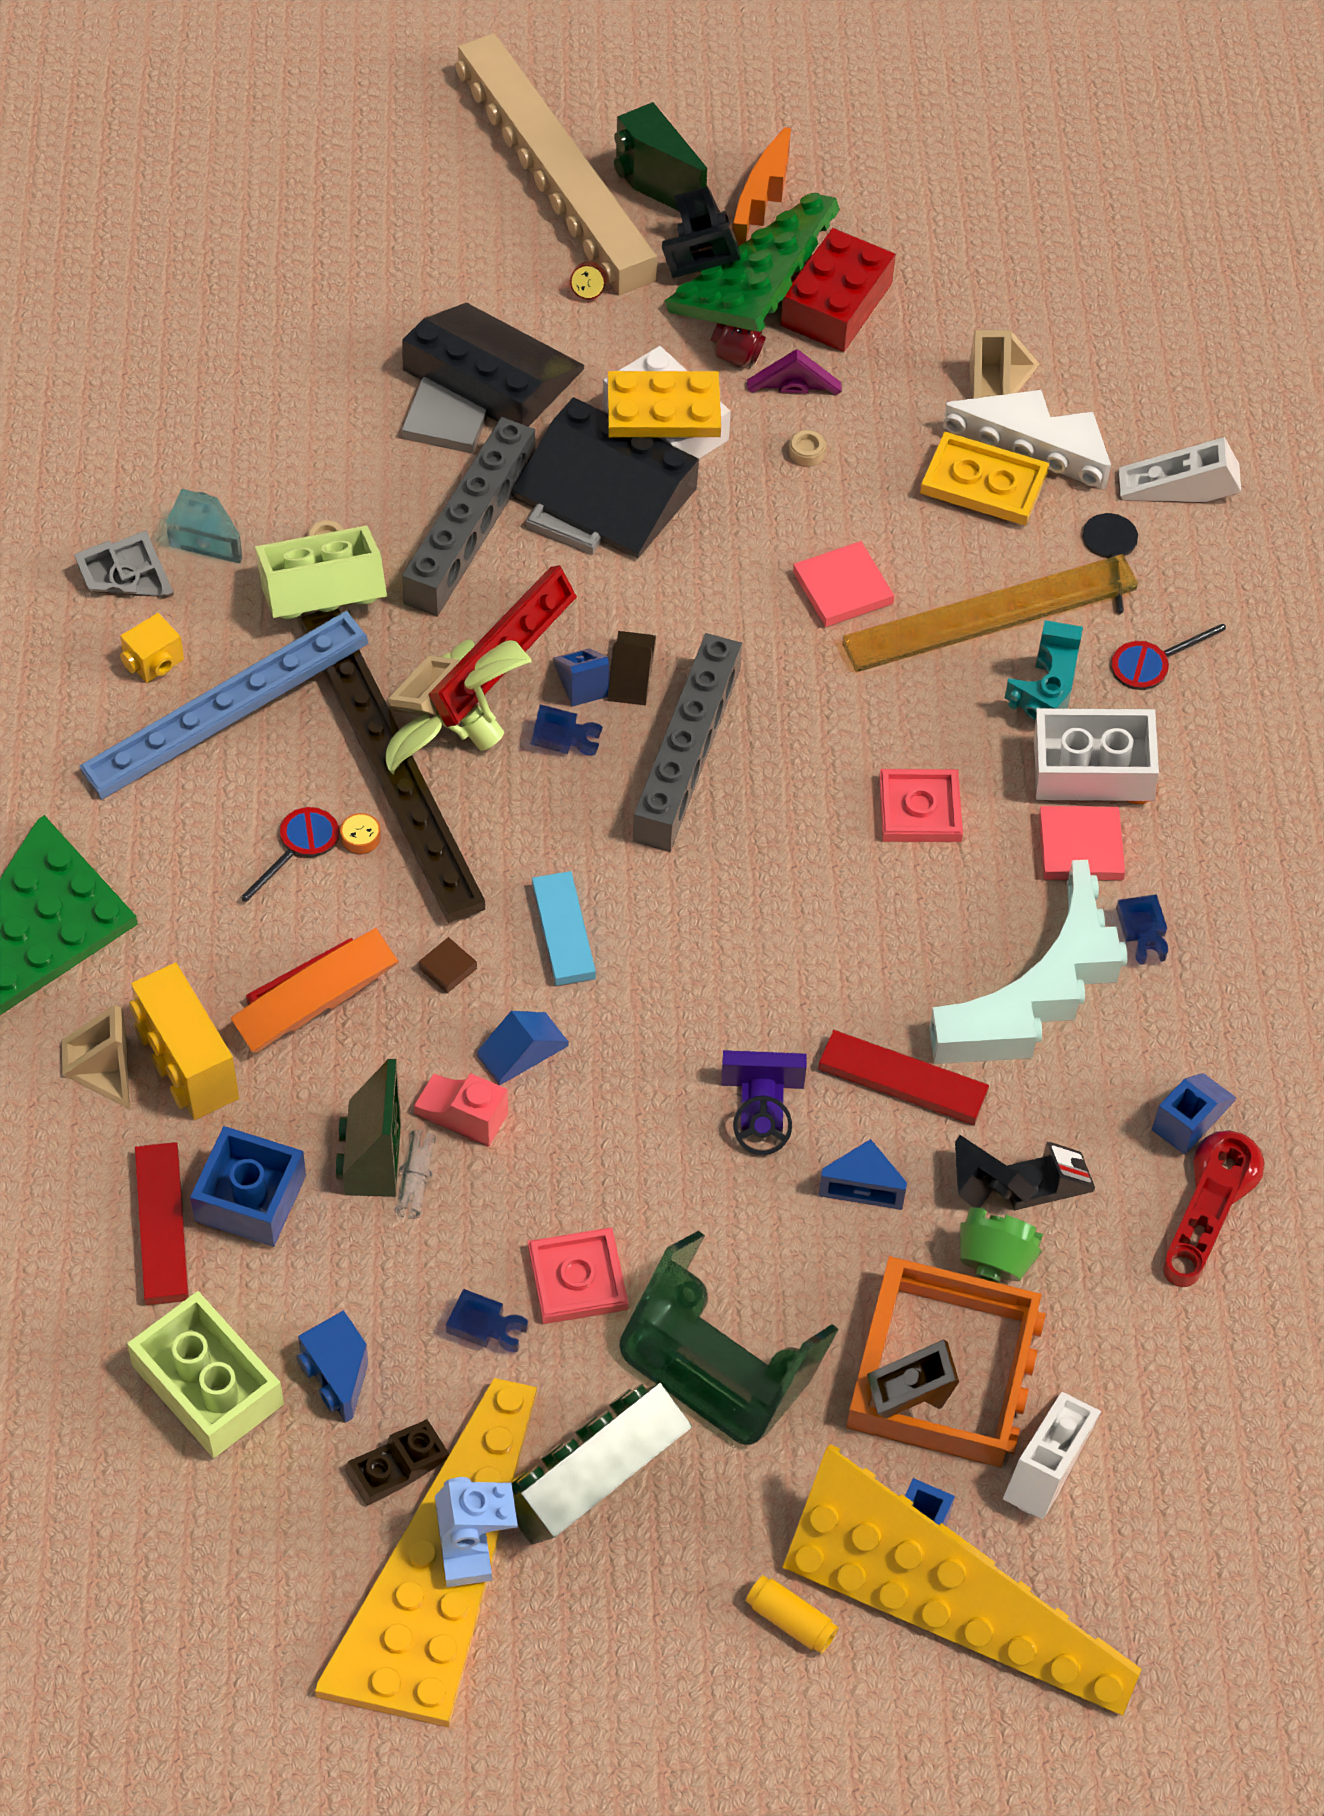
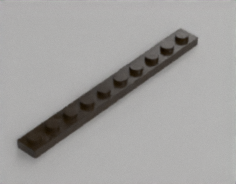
M337 608L333 611H318L301 617L302 628L305 634L340 615L341 612ZM360 650L324 669L334 693L447 922L450 923L486 910L485 899L413 756L411 755L402 761L394 771V774L387 767L386 750L392 737L399 731V728Z

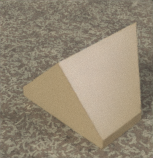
M974 330L969 361L972 399L1018 393L1039 367L1040 363L1011 330Z
M429 655L388 698L390 704L388 709L393 712L419 716L427 714L429 717L438 715L439 713L428 694L460 660Z
M113 1005L62 1040V1073L64 1077L70 1078L130 1109L128 1038L122 1009L117 1005Z

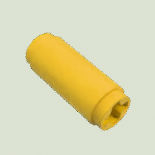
M762 1575L747 1595L746 1602L752 1606L754 1611L812 1651L816 1650L823 1654L839 1630V1627L832 1623L833 1620L773 1578L769 1579Z

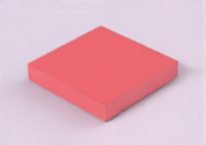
M862 541L793 564L795 577L825 627L894 603L893 592Z
M880 769L879 787L883 842H962L963 828L958 769Z
M1040 806L1039 824L1043 877L1045 880H1068L1072 860H1088L1090 874L1096 875L1098 880L1124 879L1125 865L1119 807Z
M612 1227L528 1241V1251L543 1324L628 1310V1299Z

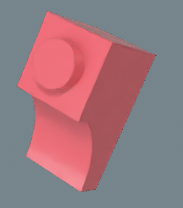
M433 1073L414 1105V1114L489 1147L508 1115V1089L472 1073L468 1075L467 1079L463 1080L449 1079Z

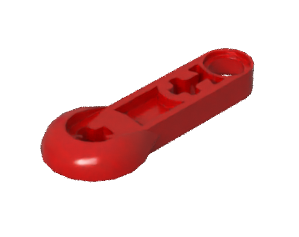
M1231 1130L1214 1132L1205 1137L1195 1150L1193 1164L1196 1190L1168 1249L1163 1264L1164 1276L1175 1286L1189 1287L1199 1280L1232 1204L1252 1191L1263 1178L1265 1161L1262 1151L1254 1140L1243 1133ZM1227 1158L1236 1161L1231 1170L1223 1167V1163ZM1197 1225H1201L1205 1230L1198 1241L1197 1247L1189 1244L1194 1229ZM1177 1257H1186L1194 1263L1195 1270L1187 1274L1180 1273L1173 1267L1172 1260Z

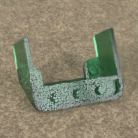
M698 1230L666 1248L621 1335L619 1343L620 1352L629 1365L654 1383H661L669 1394L740 1444L751 1445L770 1432L807 1387L839 1328L831 1324L803 1342L800 1349L788 1347L780 1350L772 1357L769 1365L761 1361L701 1318L708 1302L707 1289L698 1277L687 1270L705 1237Z

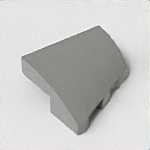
M147 531L112 544L109 540L74 554L76 563L89 591L163 597L174 595Z

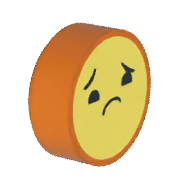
M356 813L348 816L341 824V841L343 846L350 852L364 854L373 851L379 845L381 830L380 824L375 817L366 813Z

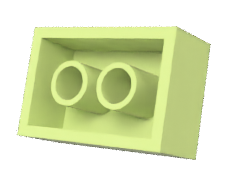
M368 526L255 546L261 586L273 618L292 619L300 616L303 612L313 610L328 612L339 608L340 605L350 603L370 604L375 602L377 598L387 596L381 554Z
M199 1291L195 1292L127 1343L133 1368L213 1459L284 1405L281 1382Z

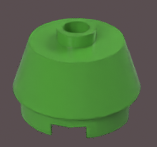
M970 1208L966 1221L960 1223V1261L975 1269V1275L982 1279L1000 1283L1001 1279L1020 1281L1042 1253L1039 1246L1043 1234L1035 1232V1226L1008 1215L1005 1218L991 1215L988 1219L985 1218L987 1212L985 1209Z

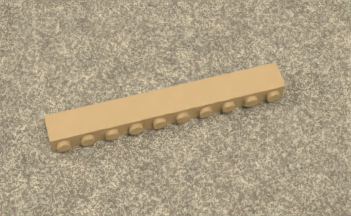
M493 33L459 45L458 61L455 63L458 77L462 82H467L475 101L482 103L487 111L490 122L493 125L497 124L502 131L507 146L514 148L522 167L529 169L534 176L538 189L547 194L554 212L562 215L567 223L570 234L574 238L577 237L582 243L587 258L590 261L594 260L597 264L606 284L610 283L618 295L655 282L657 255L496 34Z

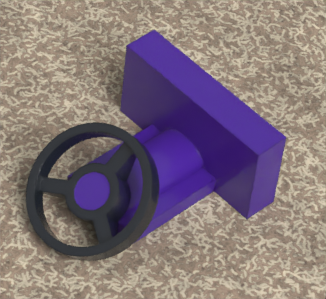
M723 1050L721 1086L742 1087L741 1105L735 1113L733 1129L737 1141L747 1151L758 1155L772 1154L780 1150L788 1142L792 1132V1119L787 1107L783 1104L784 1088L804 1089L807 1068L806 1053ZM783 1111L786 1114L788 1121L786 1135L782 1133ZM741 1114V1130L743 1131L739 1133L738 1119ZM752 1134L761 1138L772 1134L780 1139L781 1142L775 1147L761 1150L747 1145L742 1139Z

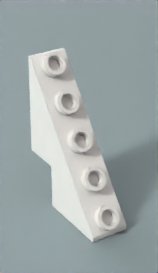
M1041 390L946 402L943 429L950 433L1050 463L1049 470L1052 472L1060 473L1089 486L1106 489L1111 463L1093 412L1050 417Z

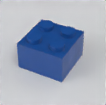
M223 1126L190 1196L194 1222L275 1247L306 1178L304 1152Z

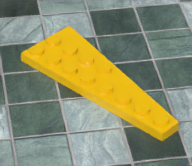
M497 1378L492 1380L317 1682L315 1689L316 1698L449 1727L487 1582L446 1587L435 1495L444 1487V1483L447 1480L456 1477H467L471 1479V1482L510 1483L515 1478L537 1396V1387ZM501 1530L486 1533L491 1566Z
M831 1444L828 1445L782 1568L1115 1713L1124 1715L1142 1670L1139 1666L1099 1637L1096 1639L1091 1637L1068 1620L1069 1615L1058 1607L1054 1610L1031 1593V1588L1021 1580L1017 1583L994 1566L996 1562L944 1524L938 1525L913 1507V1502L903 1494H900V1496L895 1494L876 1480V1475L866 1467L861 1469L839 1453L840 1448Z

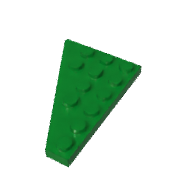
M810 193L802 197L799 204L777 215L774 222L752 233L751 238L739 246L741 260L702 270L701 274L691 282L680 285L673 295L664 300L669 313L756 332L762 331L765 328L764 318L769 313H775L778 303L783 300L792 286L791 276L794 272L803 269L804 262L810 258L817 247L819 232L827 231L830 221L840 211L836 197L820 195L819 193Z
M45 815L36 821L0 878V1015L138 925L137 917Z

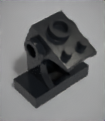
M708 186L674 196L682 218V223L677 224L679 236L662 241L661 247L672 278L741 260V252L726 211L720 212ZM708 246H711V247H712L711 249H707V250H703V251H700V252H699V249H701V248L708 247Z

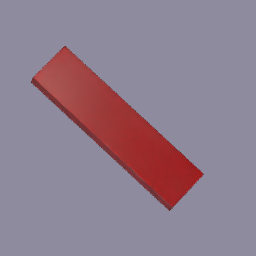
M834 1029L818 1066L820 1071L974 1126L989 1090V1084Z
M178 1143L135 1146L145 1304L154 1305L185 1301L189 1298Z

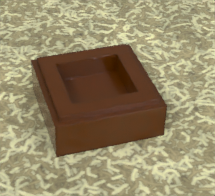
M448 937L419 961V969L446 993H449L477 969V961Z

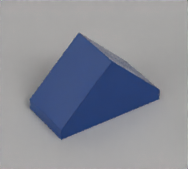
M587 648L553 658L555 668L572 707L608 697L609 661L607 656Z
M510 1011L479 1048L477 1057L500 1086L568 1047L569 1041L546 1012Z
M869 1139L822 1169L819 1196L902 1210L907 1182L875 1143Z

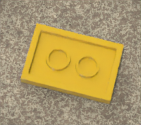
M608 371L609 437H721L719 371Z
M944 431L921 483L920 494L1026 526L1048 474L1050 463Z

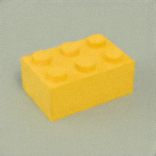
M177 962L132 982L131 988L134 1000L129 1001V1006L137 1021L133 1023L134 1030L143 1046L150 1044L154 1054L151 1057L161 1077L168 1075L173 1083L170 1086V1091L177 1106L180 1109L187 1107L192 1118L196 1120L238 1100L239 1093L233 1056Z

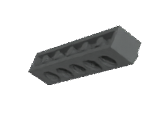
M501 417L402 574L403 604L438 617L511 499L512 489L535 452L534 428Z
M705 633L635 810L633 842L671 852L740 673L742 642Z

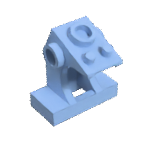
M467 1477L449 1479L444 1483V1487L435 1495L446 1587L492 1581L486 1533L518 1527L511 1483L471 1482V1479Z

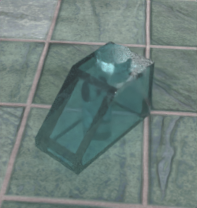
M181 489L166 520L169 546L240 564L243 559L240 534L218 498L203 492Z

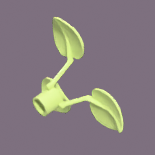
M470 639L465 640L454 647L452 652L446 653L441 657L461 660L476 644ZM509 640L501 643L477 661L475 670L469 674L464 684L467 689H474L480 706L476 704L461 720L460 726L447 727L456 732L462 740L469 736L480 751L491 748L504 735V730L495 720L496 717L489 709L481 685L514 668L532 663L531 658L516 641ZM427 714L421 715L403 726L392 737L386 750V764L392 774H394V771L402 761L430 742L439 733L442 725L446 727L439 714L431 719Z

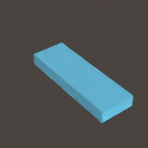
M572 871L533 877V892L555 985L559 986L596 979V970Z

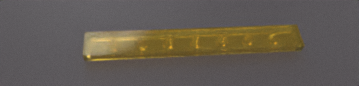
M1121 554L843 636L842 645L857 673L1136 591L1138 581L1124 555Z

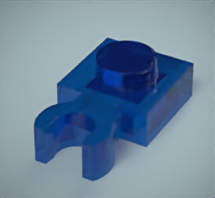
M540 704L530 744L568 754L571 745H573L581 753L594 756L597 753L599 743L591 742L586 737L599 738L603 727L595 722H587L583 725L576 724L578 714Z
M1157 894L1118 900L1116 911L1125 941H1138L1135 952L1137 962L1140 965L1145 964L1147 959L1146 950L1148 949L1155 950L1158 953L1160 962L1165 961L1168 953V944L1162 937H1165L1167 925Z
M463 1289L446 1323V1333L485 1348L492 1337L497 1339L500 1346L506 1351L518 1352L519 1340L510 1337L507 1333L514 1329L527 1333L528 1320L516 1314L504 1317L502 1316L504 1312L503 1303Z

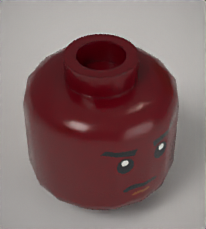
M717 323L710 341L716 343L714 350L716 357L743 368L750 362L756 363L766 337L761 335L762 331L756 332Z

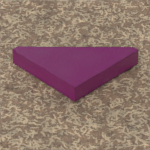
M795 349L747 379V389L752 393L761 388H779L780 393H808V389L828 390L834 395L842 392L841 381L798 349Z

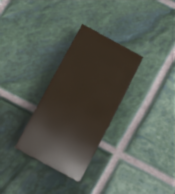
M428 1419L389 1435L386 1445L349 1460L345 1471L368 1506L421 1478L446 1461L450 1454Z

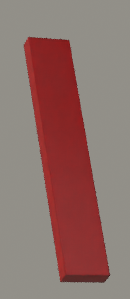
M560 565L550 567L428 694L446 727L456 726L479 702L474 689H467L464 683L469 674L475 670L477 661L483 655L509 640L516 641L526 652L577 598ZM504 674L481 685L484 695Z

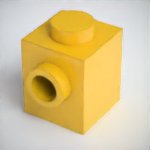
M159 613L120 635L123 650L120 658L124 666L130 673L137 672L146 683L157 676L168 673L172 667L184 660L181 636Z

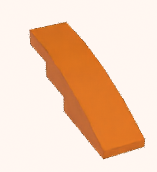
M784 127L765 149L748 177L741 193L733 222V232L738 246L747 241L750 225L764 226L768 201L782 203L790 151L791 128Z
M374 928L267 992L233 1015L231 1020L251 1051L258 1053L289 1030L296 1031L327 1008L334 1009L397 965L399 960L380 931Z

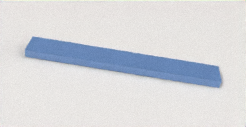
M345 611L81 764V772L102 800L369 644L367 635L350 614Z

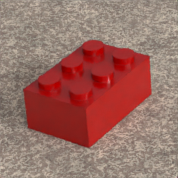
M832 227L783 298L781 326L841 352H845L892 285L896 254Z

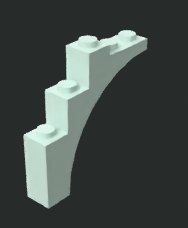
M1072 860L1067 880V919L1058 939L1040 962L1020 979L995 993L965 1003L933 1007L929 1032L934 1064L1032 1058L1036 1042L1042 1041L1041 1022L1075 1020L1079 1004H1084L1085 1002L1084 984L1116 983L1118 981L1121 966L1127 965V948L1125 942H1119L1116 926L1105 927L1103 909H1097L1095 899L1098 898L1099 894L1098 879L1096 875L1090 874L1088 860Z

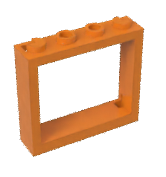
M889 1256L852 1397L846 1428L1002 1468L1005 1453H1015L1020 1428L1012 1426L1015 1413L1023 1415L1029 1389L1021 1387L1023 1375L1032 1376L1038 1350L1030 1348L1032 1335L1041 1337L1046 1313L1038 1311L1042 1294ZM899 1291L1021 1321L995 1438L901 1414H895L886 1419L878 1415L876 1408L870 1407L873 1394L867 1374L880 1368Z

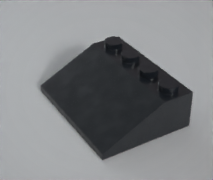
M467 302L424 318L402 339L403 371L420 380L426 377L486 409V416L497 422L503 417L529 427L584 370V364Z
M573 397L551 422L512 489V496L534 507L537 504H541L544 506V512L590 535L596 532L601 536L600 540L638 559L696 491L699 458L656 437H609L608 414Z

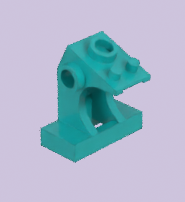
M1044 620L1035 668L1045 669L1048 674L1038 681H1022L1008 678L1004 698L1009 701L1008 706L1010 708L1016 709L1019 706L1034 720H1036L1037 708H1068L1083 631L1082 626Z

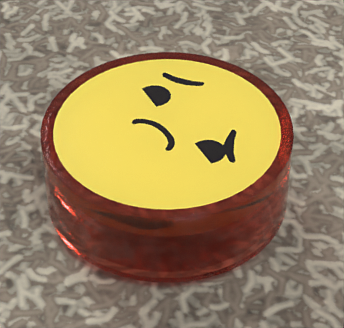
M590 261L578 264L570 277L572 291L578 297L586 300L595 299L600 296L607 282L604 269L599 264Z

